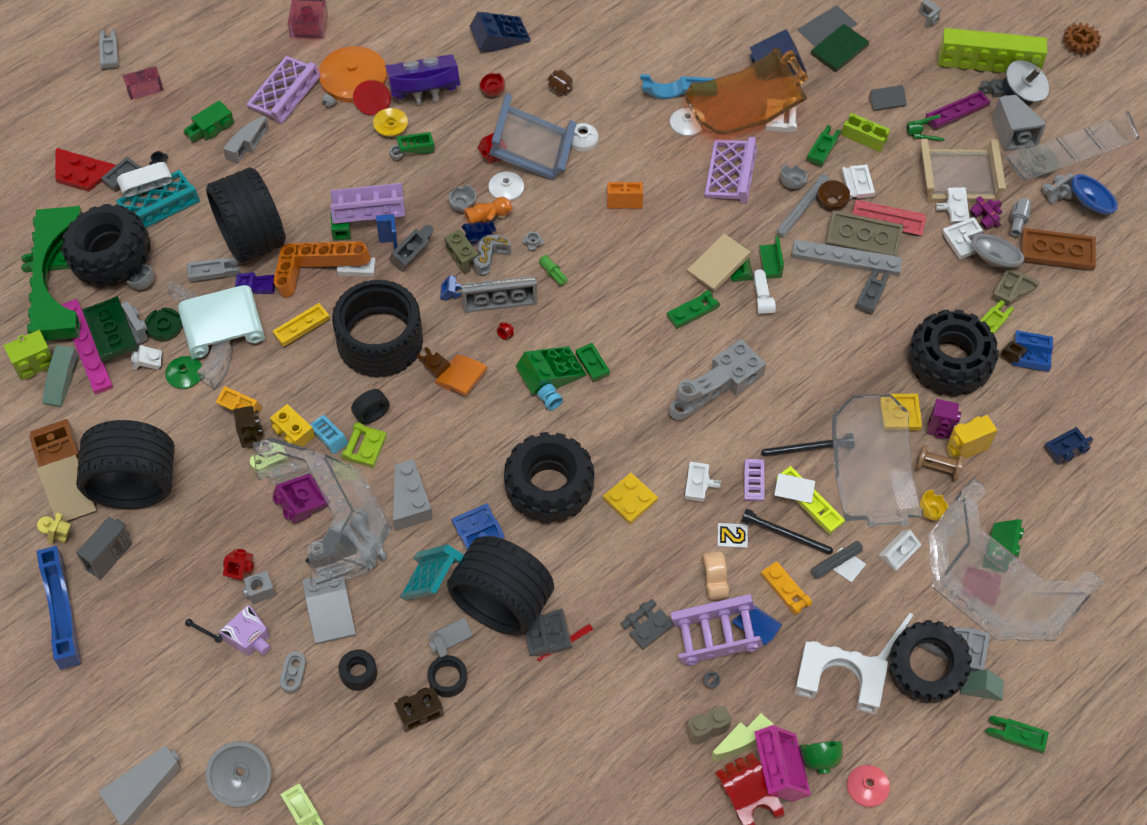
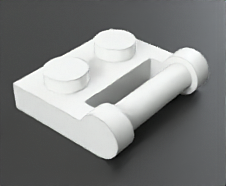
M768 99L765 130L796 132L798 101L795 99L789 101ZM784 109L789 110L788 124L784 123Z

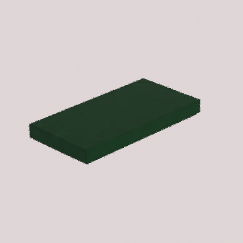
M118 296L82 309L102 362L138 349Z

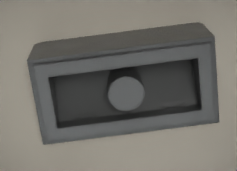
M903 85L870 91L869 100L873 111L907 105Z

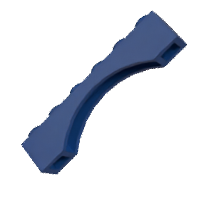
M57 546L36 551L50 613L51 644L54 661L60 670L80 665L81 661L63 556Z

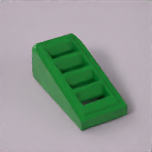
M431 132L396 137L399 150L402 153H434L435 145Z

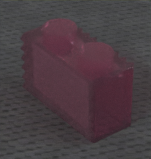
M156 66L123 75L130 100L164 90Z

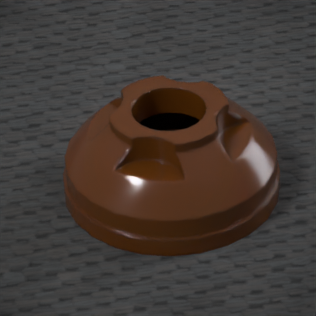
M826 181L818 189V201L828 209H841L846 206L850 199V190L840 181ZM835 198L837 203H829L827 199Z

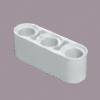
M165 162L121 174L117 178L121 192L125 197L168 185L173 180Z

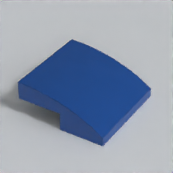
M1016 330L1014 342L1028 350L1027 354L1018 363L1012 361V365L1050 372L1053 337Z
M488 503L451 519L466 550L477 537L494 536L502 539L505 538Z

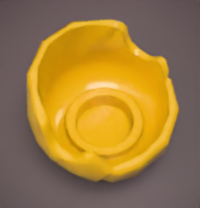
M934 490L925 491L919 501L921 515L929 520L940 521L946 517L949 511L948 504L943 499V495H935Z

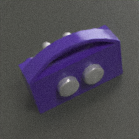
M453 54L385 65L392 97L395 96L396 99H403L406 97L405 94L412 93L415 97L416 105L422 104L421 95L423 91H429L432 94L433 102H438L440 88L455 90L456 86L460 85L458 65Z

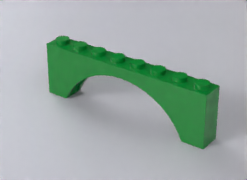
M80 206L36 209V215L33 217L35 232H32L34 247H31L33 262L30 263L32 277L29 279L32 290L29 292L31 308H28L30 323L27 324V332L30 334L40 330L45 341L80 338V320L76 311L67 309L57 303L48 293L47 273L50 263L57 251L62 247V238L64 233L67 232L68 225L76 219V216L83 213Z

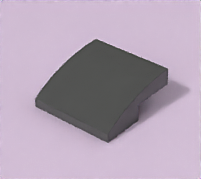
M563 609L544 615L540 613L530 631L525 634L530 656L551 654L573 648Z

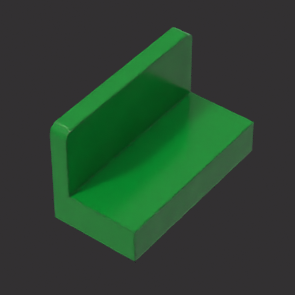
M775 236L774 244L759 245L761 266L766 274V279L782 278L784 262L779 236Z

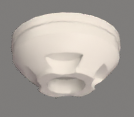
M586 123L576 124L571 148L581 152L595 148L599 140L597 130ZM580 129H586L588 132L586 134H580L578 131Z

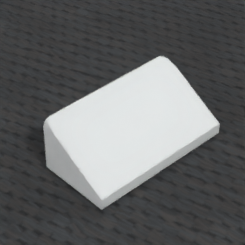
M903 530L878 556L892 569L897 571L922 544L911 530Z

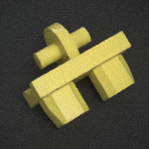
M56 513L55 521L47 516L38 520L37 529L42 534H48L47 543L53 544L54 540L65 544L70 534L71 524L62 521V514Z

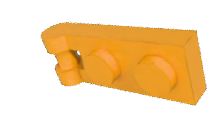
M778 561L761 571V576L794 615L800 613L802 608L812 605L810 597L799 588ZM795 598H798L799 601H798V602H794L793 600H794Z

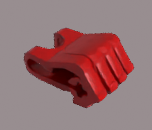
M753 753L745 756L746 761L743 757L735 760L736 766L731 762L724 766L726 771L719 769L715 772L724 794L729 796L742 825H755L752 816L754 809L757 807L770 810L775 818L785 816L778 797L768 793L762 764Z

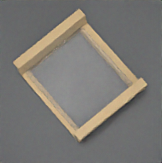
M928 139L920 140L928 194L927 202H947L946 190L948 188L966 187L967 202H976L978 196H981L986 202L990 199L995 202L999 200L1001 191L1006 190L998 139L990 140L988 150L929 149Z

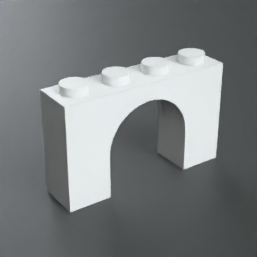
M806 641L794 694L815 699L822 672L833 666L845 667L851 670L859 681L860 689L856 710L876 715L880 707L888 661H884L877 656L868 657L860 652L843 651L836 646L827 647L819 642Z

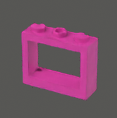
M775 725L755 731L768 793L791 802L811 796L797 735Z

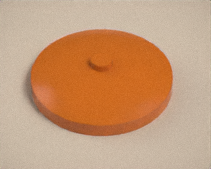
M361 46L343 47L333 51L322 61L319 67L321 74L319 77L320 85L324 92L341 102L354 103L353 93L361 82L376 80L385 85L387 81L386 64L377 52Z

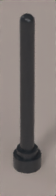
M852 433L840 436V439L762 449L761 454L763 456L838 446L852 449L854 448V438Z
M748 508L745 510L741 523L745 525H758L826 554H832L833 548L759 518L753 510Z

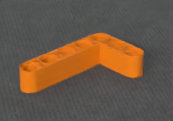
M360 241L288 243L281 247L274 284L282 297H289L295 292L300 267L363 266L370 262L371 255L365 243Z

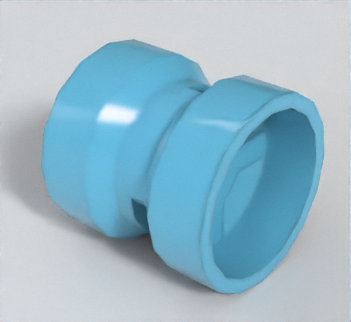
M553 384L543 386L537 393L539 399L545 402L544 405L548 410L556 409L563 402L562 396L556 393V388Z

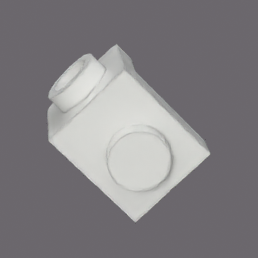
M140 345L136 352L133 351L131 355L132 369L137 370L139 366L158 370L161 367L162 351Z

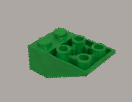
M569 346L524 351L516 364L517 370L532 395H536L547 384H553L558 389L587 375Z

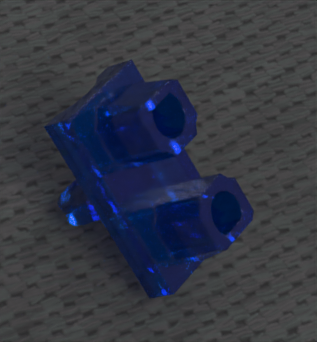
M493 221L474 222L461 226L466 232L465 237L471 244L477 243L487 235H493V232L496 231Z

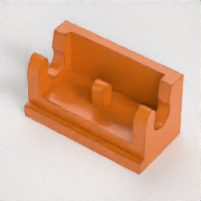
M607 182V208L643 209V182Z

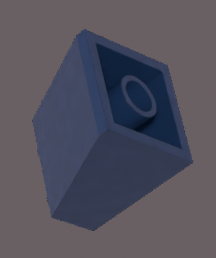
M787 29L750 47L752 52L750 58L753 64H757L755 70L758 76L762 75L765 81L807 72Z

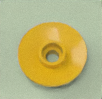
M387 108L375 115L373 126L383 136H396L405 131L408 126V118L399 109Z

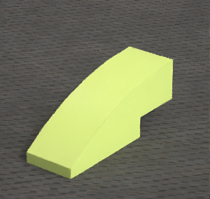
M762 713L748 727L740 722L713 751L711 759L715 762L745 752L757 744L755 731L774 724Z
M300 783L280 794L297 825H324Z

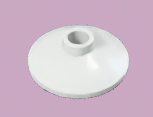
M679 109L670 118L671 128L682 136L696 135L704 128V117L695 109Z
M512 172L498 173L489 182V191L494 198L502 196L512 201L517 199L524 190L522 178Z

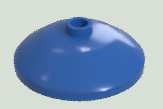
M1077 174L1073 177L1071 181L1072 190L1083 208L1104 215L1113 214L1118 209V204L1113 194L1099 181L1084 174Z

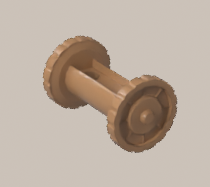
M924 444L921 453L917 457L916 469L920 470L925 465L953 474V480L956 481L960 471L963 469L964 456L960 455L955 460L927 452V445Z

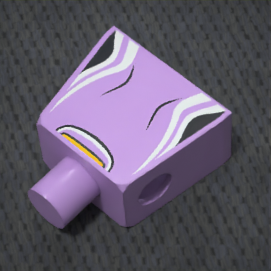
M249 605L219 631L225 642L247 656L251 655L255 650L261 655H265L271 648L266 642L269 638L267 628Z

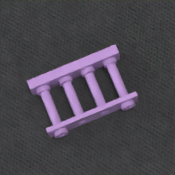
M402 183L330 190L333 224L376 219L377 215L394 214V217L405 216Z
M751 594L671 612L673 623L676 627H681L686 653L678 654L683 665L692 666L699 661L743 651L754 652L763 647L760 636L754 637L749 612L755 609V604ZM740 613L742 616L746 639L734 641L729 619L732 614ZM721 618L725 644L713 645L709 624L711 619ZM699 622L702 626L706 648L694 651L689 626L692 623Z

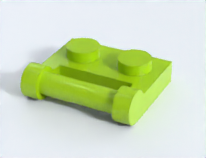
M354 423L352 435L346 449L342 451L341 458L349 462L374 468L387 438V432L366 427L361 423ZM360 434L365 435L357 455L353 454L352 452Z

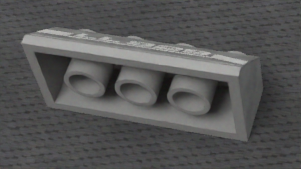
M523 276L521 278H505L503 280H487L478 283L469 282L461 284L464 313L537 305L536 279L534 276Z

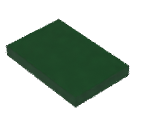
M843 24L811 50V55L837 72L869 46L870 41L846 24Z

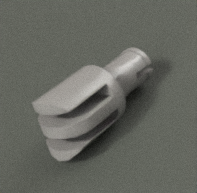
M1027 198L1019 199L1013 206L1010 216L1012 221L1010 234L1014 237L1021 236L1023 225L1028 222L1031 202Z

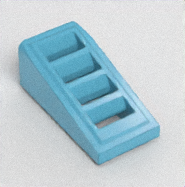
M324 414L310 424L313 427L314 434L332 454L337 453L348 444L345 435Z

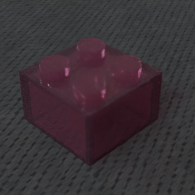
M292 0L288 18L290 37L324 39L328 15L326 0Z

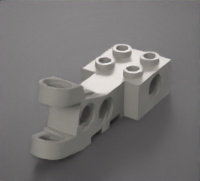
M740 339L713 358L711 371L693 381L688 378L679 383L676 391L679 399L671 403L668 410L670 416L676 420H683L704 408V405L718 398V395L729 389L735 396L764 376L766 363ZM679 407L683 412H678L674 408Z

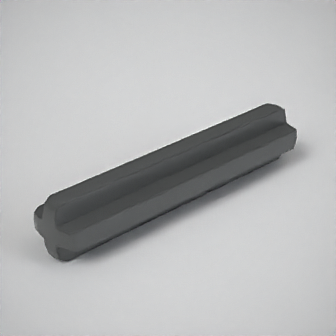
M859 541L853 542L813 567L811 574L815 579L822 577L862 552V544Z

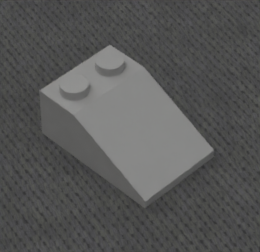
M343 571L302 580L315 645L356 636Z

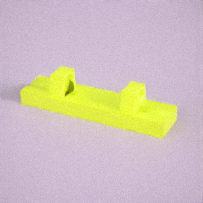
M791 466L781 473L802 478ZM815 489L812 503L796 500L829 535L845 523V519Z

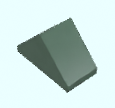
M988 669L970 672L967 682L960 689V694L1002 701L1004 680Z

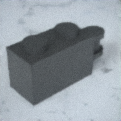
M425 225L420 231L415 229L391 253L389 261L403 272L427 247L428 239L433 233V227Z

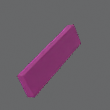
M980 90L927 113L925 118L940 115V118L928 121L934 129H938L990 106L991 101Z

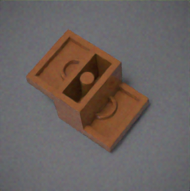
M68 419L30 431L31 435H29L39 467L75 454L79 458V450Z

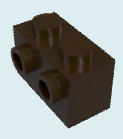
M253 405L233 409L236 430L242 448H252L256 445H261L260 437L264 436L263 429L260 424L259 415L255 416Z
M434 687L422 688L417 694L403 696L394 703L405 732L444 716L443 707Z

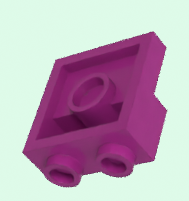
M310 473L277 484L272 496L276 505L280 504L283 508L285 519H290L292 523L310 518L312 512L326 508L330 503Z

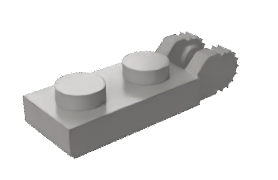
M111 29V37L106 38L104 30L100 31L99 49L102 69L119 67L118 41L115 29Z
M219 258L187 263L189 282L237 276V274H240V269L237 267L239 266V261L235 258Z

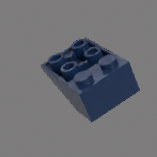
M477 11L469 26L479 50L495 52L531 41L519 16Z

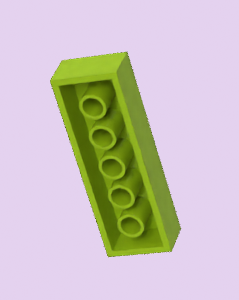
M944 28L938 49L937 66L1006 73L1011 63L1022 60L1030 62L1042 70L1047 55V38Z

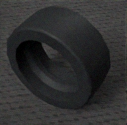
M372 389L356 398L351 406V411L359 423L370 424L384 416L390 404L381 390Z
M451 655L438 657L428 668L430 688L434 687L437 695L450 698L457 696L464 690L467 684V670L465 664L459 658ZM441 667H455L460 674L459 681L450 687L439 685L436 682L435 674Z

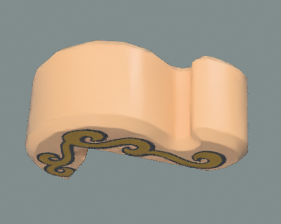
M721 551L703 553L701 562L705 567L708 599L711 601L727 599L729 587L727 585V567L724 554Z

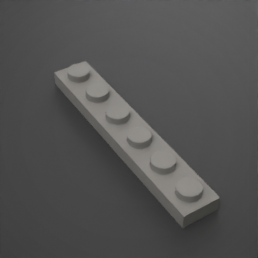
M796 239L794 240L791 257L873 272L876 268L879 269V273H889L894 276H900L902 265L901 257Z

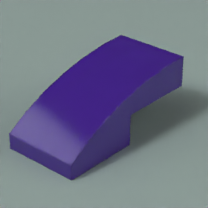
M254 272L237 274L235 287L245 285L252 289L253 294H274V275L256 276Z

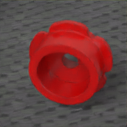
M501 322L497 328L498 336L503 340L512 338L514 335L513 326L509 323Z

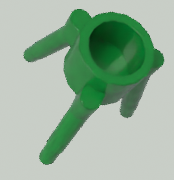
M940 115L907 122L908 135H913L914 139L922 138L944 141L945 139L941 137L920 134V132H923L924 124L940 118Z

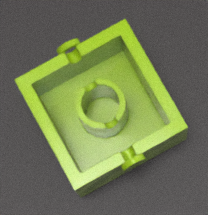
M40 330L26 336L19 335L17 340L3 345L20 380L29 379L34 374L49 370L52 354Z

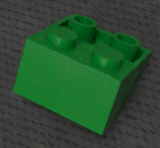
M1015 519L993 524L989 533L983 566L1007 572L1010 566H1014L1016 557L1018 558L1021 546L1018 545L1019 540L1022 539L1024 528H1021L1022 520Z

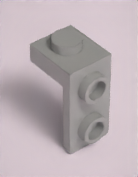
M461 618L428 634L427 636L430 640L428 645L433 654H437L439 657L447 655V648L472 636L466 619Z

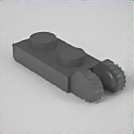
M875 268L871 277L869 276L855 308L873 314L890 274L885 273L882 281L876 279L879 269Z

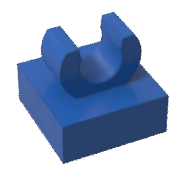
M449 275L441 283L440 299L447 301L450 297L457 299L461 296V293L455 291L461 288V285L456 283V277Z

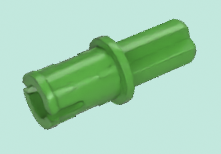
M544 255L539 259V264L547 271V275L552 276L559 285L564 286L568 282V278L560 271L559 265L553 263L548 255Z

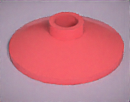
M862 765L855 768L848 776L847 790L850 797L857 804L864 807H875L887 799L890 784L882 770L875 766ZM866 781H872L873 786H868Z

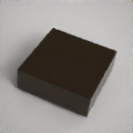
M1010 341L1002 349L1001 355L1018 363L1027 354L1028 349Z

